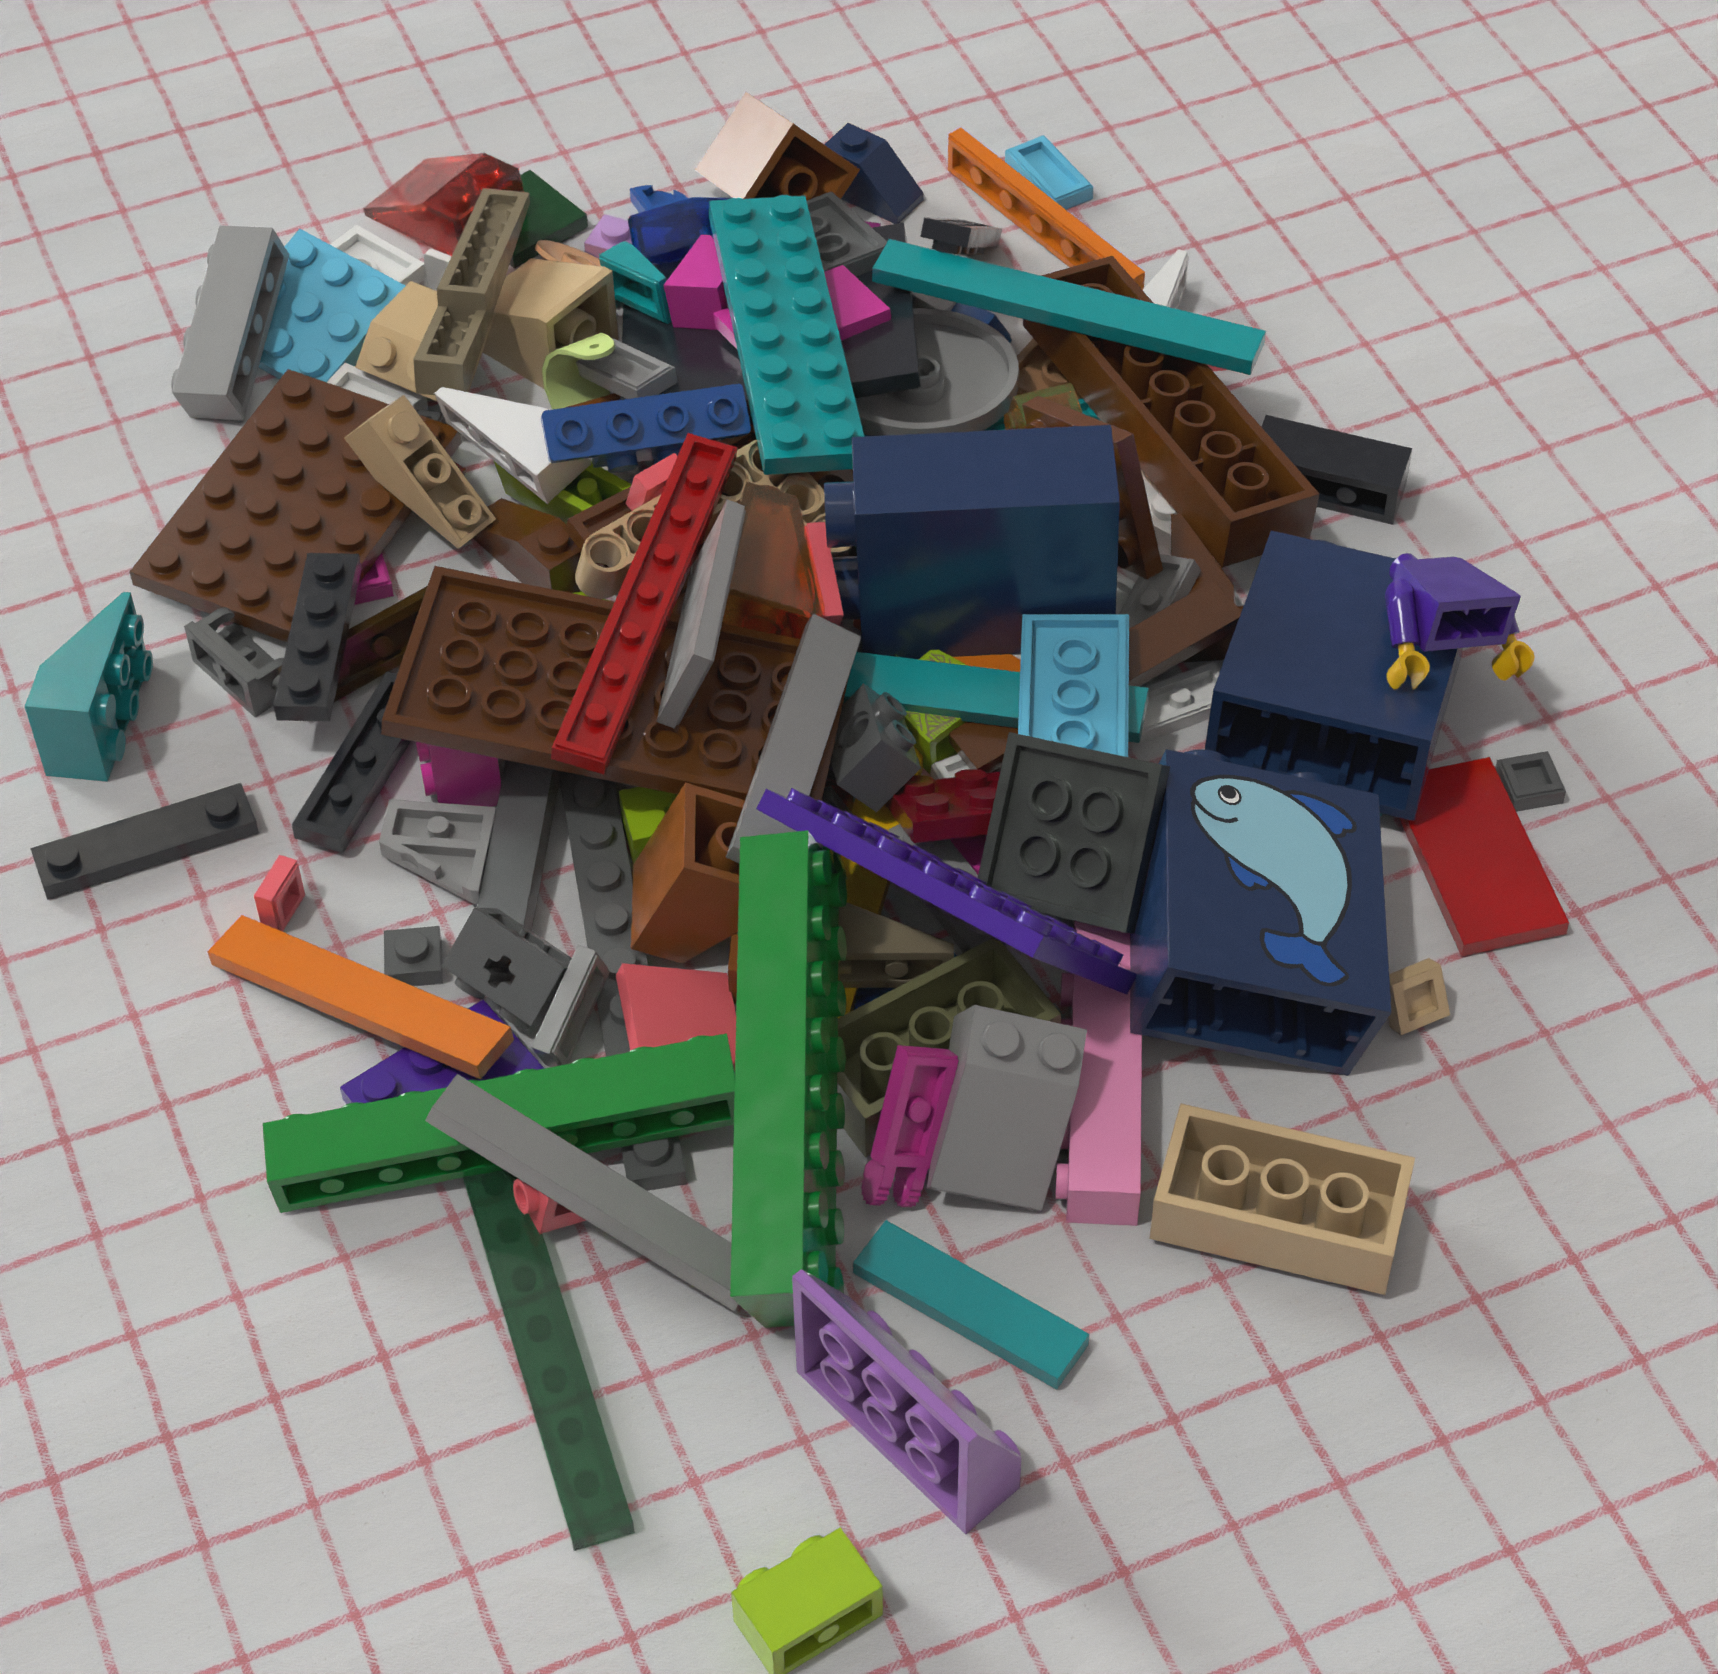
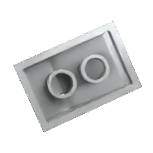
M974 1005L955 1015L949 1050L958 1056L959 1062L933 1152L927 1189L1038 1212L1042 1211L1079 1087L1087 1029Z

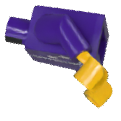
M1405 553L1393 561L1389 571L1390 578L1393 581L1388 585L1385 593L1392 648L1398 649L1399 658L1388 669L1386 674L1387 681L1393 689H1398L1405 682L1407 674L1411 679L1413 690L1426 678L1430 668L1429 662L1423 654L1415 651V646H1419L1423 651L1502 645L1503 650L1492 660V669L1496 676L1503 681L1508 680L1512 675L1519 678L1531 668L1535 659L1534 652L1526 643L1517 641L1515 634L1520 632L1515 618L1521 598L1517 592L1462 558L1453 556L1417 559L1414 555Z

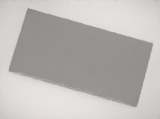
M728 499L694 561L688 579L656 721L675 728L681 722L715 658L746 510H744L745 506Z

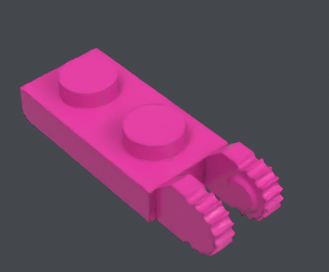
M897 1045L870 1155L872 1159L865 1164L864 1179L861 1181V1195H863V1200L866 1201V1204L875 1206L885 1204L884 1202L888 1200L887 1197L890 1195L889 1189L892 1187V1183L894 1184L892 1196L895 1199L894 1202H897V1206L912 1208V1206H916V1203L919 1202L920 1192L923 1190L927 1171L930 1169L933 1152L959 1062L958 1056L950 1050Z

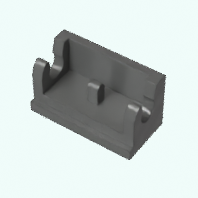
M219 608L198 622L194 623L191 621L185 625L184 628L193 662L252 716L256 718L274 705L280 678L277 668L282 666L284 658L274 660L243 632V628L236 623L224 627L217 633L216 630L222 623L228 622L234 617V613L229 608Z

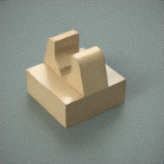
M1427 958L1389 974L1392 1013L1388 1020L1391 1029L1400 1035H1404L1450 1015L1442 968L1439 963Z

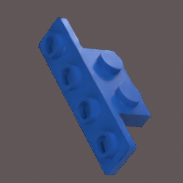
M741 384L546 410L541 415L549 462L559 463L591 458L593 468L607 466L610 473L636 469L640 461L657 459L659 462L673 453H676L678 456L688 433L711 440L746 436L751 431L744 388Z

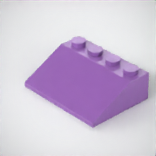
M803 1269L792 1276L797 1373L966 1535L1020 1488L1022 1458L1016 1444L1003 1431L995 1430L993 1432L977 1417L973 1404L962 1392L956 1389L949 1391L934 1376L932 1367L919 1352L913 1349L907 1351L892 1337L889 1326L880 1315L872 1310L865 1312L849 1296Z

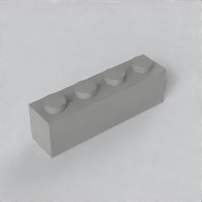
M219 226L215 243L208 250V267L203 284L199 286L196 292V309L191 326L186 329L184 334V351L179 368L174 371L171 381L172 394L190 418L244 421L290 255L273 228Z

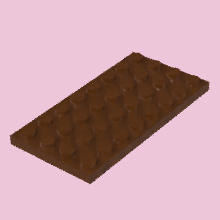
M434 566L382 718L381 735L678 794L686 782L746 800L801 639L722 623L714 662L681 722L675 728L656 722L680 615L672 613L606 772L603 775L551 759V751L614 602ZM849 676L809 795L816 800L822 801Z

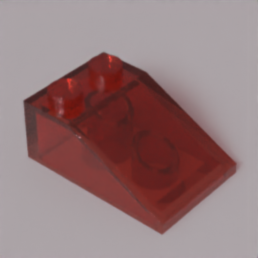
M486 153L427 158L364 207L363 210L365 216L439 252L452 256L483 188L524 192L519 168Z

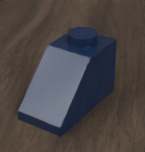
M847 123L824 144L860 169L842 196V200L894 224L900 223L924 200L923 191L886 139L851 123Z

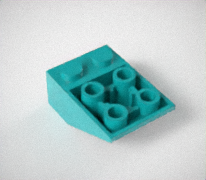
M122 592L38 668L24 707L46 776L108 782L115 761H121L124 756L126 745L125 731L129 721H135L137 718L139 691L143 681L148 682L150 680L153 670L152 652L146 650L143 641V617L136 614L131 592Z

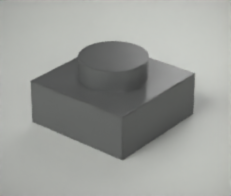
M440 926L384 931L385 975L412 986L443 984Z

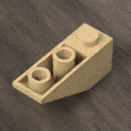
M402 395L378 411L344 437L376 481L456 548L462 547L496 520L405 395Z

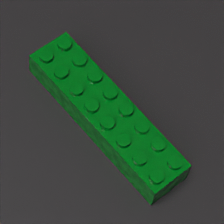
M808 830L740 837L730 1297L765 1328L794 1326L792 1276L801 1269L844 1293L843 1275L841 1269L836 1267V1245H841L844 1241V1219L841 1210L836 1208V1187L843 1186L845 1180L843 1155L840 1150H837V1129H843L845 1125V1105L842 1095L837 1093V1073L844 1072L846 1065L844 1042L841 1037H838V1017L844 1016L846 1012L844 985L841 981H838V962L845 961L847 954L845 932L842 926H839V907L846 906L847 886L844 874L837 872L832 865L828 851L820 848Z

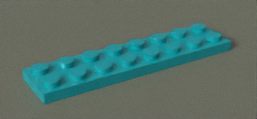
M780 195L771 198H730L728 200L709 201L711 229L764 475L853 469L852 437H864L806 196Z

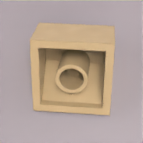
M410 281L371 321L355 368L416 393L413 359L438 307L437 291ZM493 314L467 392H469L470 386L472 384L476 369L478 367L482 352L484 350L496 314ZM420 394L422 396L437 401L435 395Z

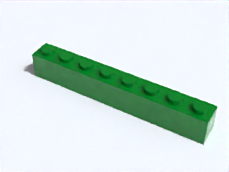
M727 1033L715 1036H695L684 1042L658 1047H638L627 1053L596 1059L581 1058L570 1064L539 1070L524 1069L513 1075L482 1081L468 1080L586 1154L734 1125L735 1070ZM446 1088L425 1092L410 1091L394 1098L368 1103L354 1102L337 1109L311 1114H292L280 1120L262 1123L267 1184L280 1213L504 1169L425 1121L432 1106Z

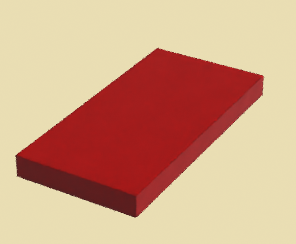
M1486 757L1429 769L1415 820L1412 821L1400 817L1399 819L1461 957L1567 934L1569 921L1491 758Z

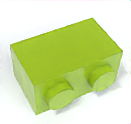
M841 1527L824 1537L815 1535L806 1539L795 1548L791 1557L770 1569L762 1567L750 1572L739 1582L737 1588L731 1592L733 1621L769 1674L789 1673L883 1616V1586Z

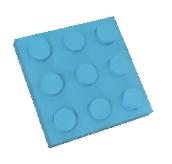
M299 229L285 245L290 255L258 368L278 379L284 375L287 369L327 382L344 363L356 365L371 321L405 285L308 232Z

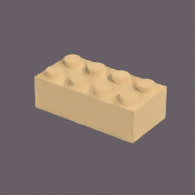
M1180 1103L1153 1201L1149 1239L1385 1295L1415 1157Z

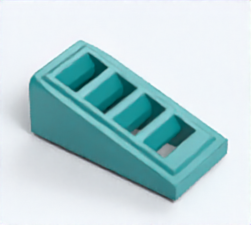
M622 241L599 254L600 265L613 271L615 300L666 324L672 322L664 289L666 277L635 246L629 242Z

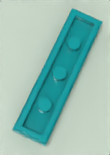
M887 1220L884 1221L853 1261V1274L1056 1390L1089 1345V1333Z

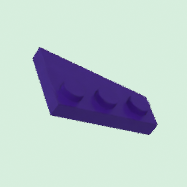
M484 999L468 1008L505 1024ZM512 1032L514 1041L482 1079H478L404 1047L340 1086L342 1099L346 1104L354 1102L368 1103L398 1097L410 1091L425 1092L446 1088L457 1074L466 1080L482 1081L513 1075L524 1069L539 1070L544 1069V1067Z

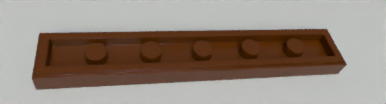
M1214 580L1129 628V686L1139 687L1235 631L1242 611ZM966 722L949 733V743L970 769L991 773L1002 766L1009 732L1018 734V728Z

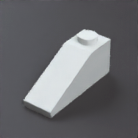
M441 387L434 393L444 418L450 426L547 504L591 465L589 458L559 463L549 462L541 423V415L544 411L548 410L547 408Z

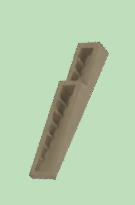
M482 189L437 287L438 307L413 359L416 394L435 395L434 393L441 387L464 392L468 391L530 205V193Z

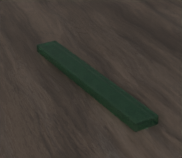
M505 1170L464 1176L462 1178L573 1550L576 1551L635 1533L634 1523L543 1233L539 1234L530 1215L523 1214L515 1201L513 1183L518 1178Z

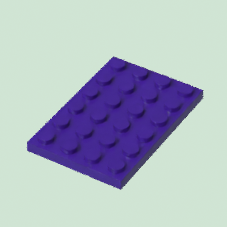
M791 788L787 797L766 789L756 810L796 831L808 830L816 842L1032 958L1126 995L1136 978V973L1119 965L1124 956L1122 953L1077 933L1078 930L1051 916H1045L1031 909V905L986 885L987 882L962 869H956L942 862L943 859L899 839L900 836L872 822L869 823L847 811L843 812L824 801L816 800L794 788Z

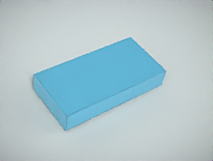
M1044 135L1005 150V162L1067 210L1093 199V186Z

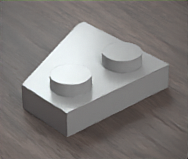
M389 799L379 839L381 855L457 896L477 904L496 807Z

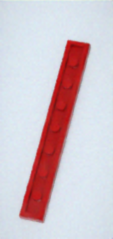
M687 434L553 743L551 759L605 774L734 466L738 447L694 434Z

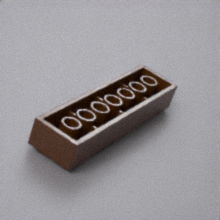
M1113 256L1041 275L1153 303ZM1023 319L1024 328L1099 419L1133 433L1141 470L1178 514H1182L1222 568L1261 556L1271 531L1310 539L1319 493L1207 364Z

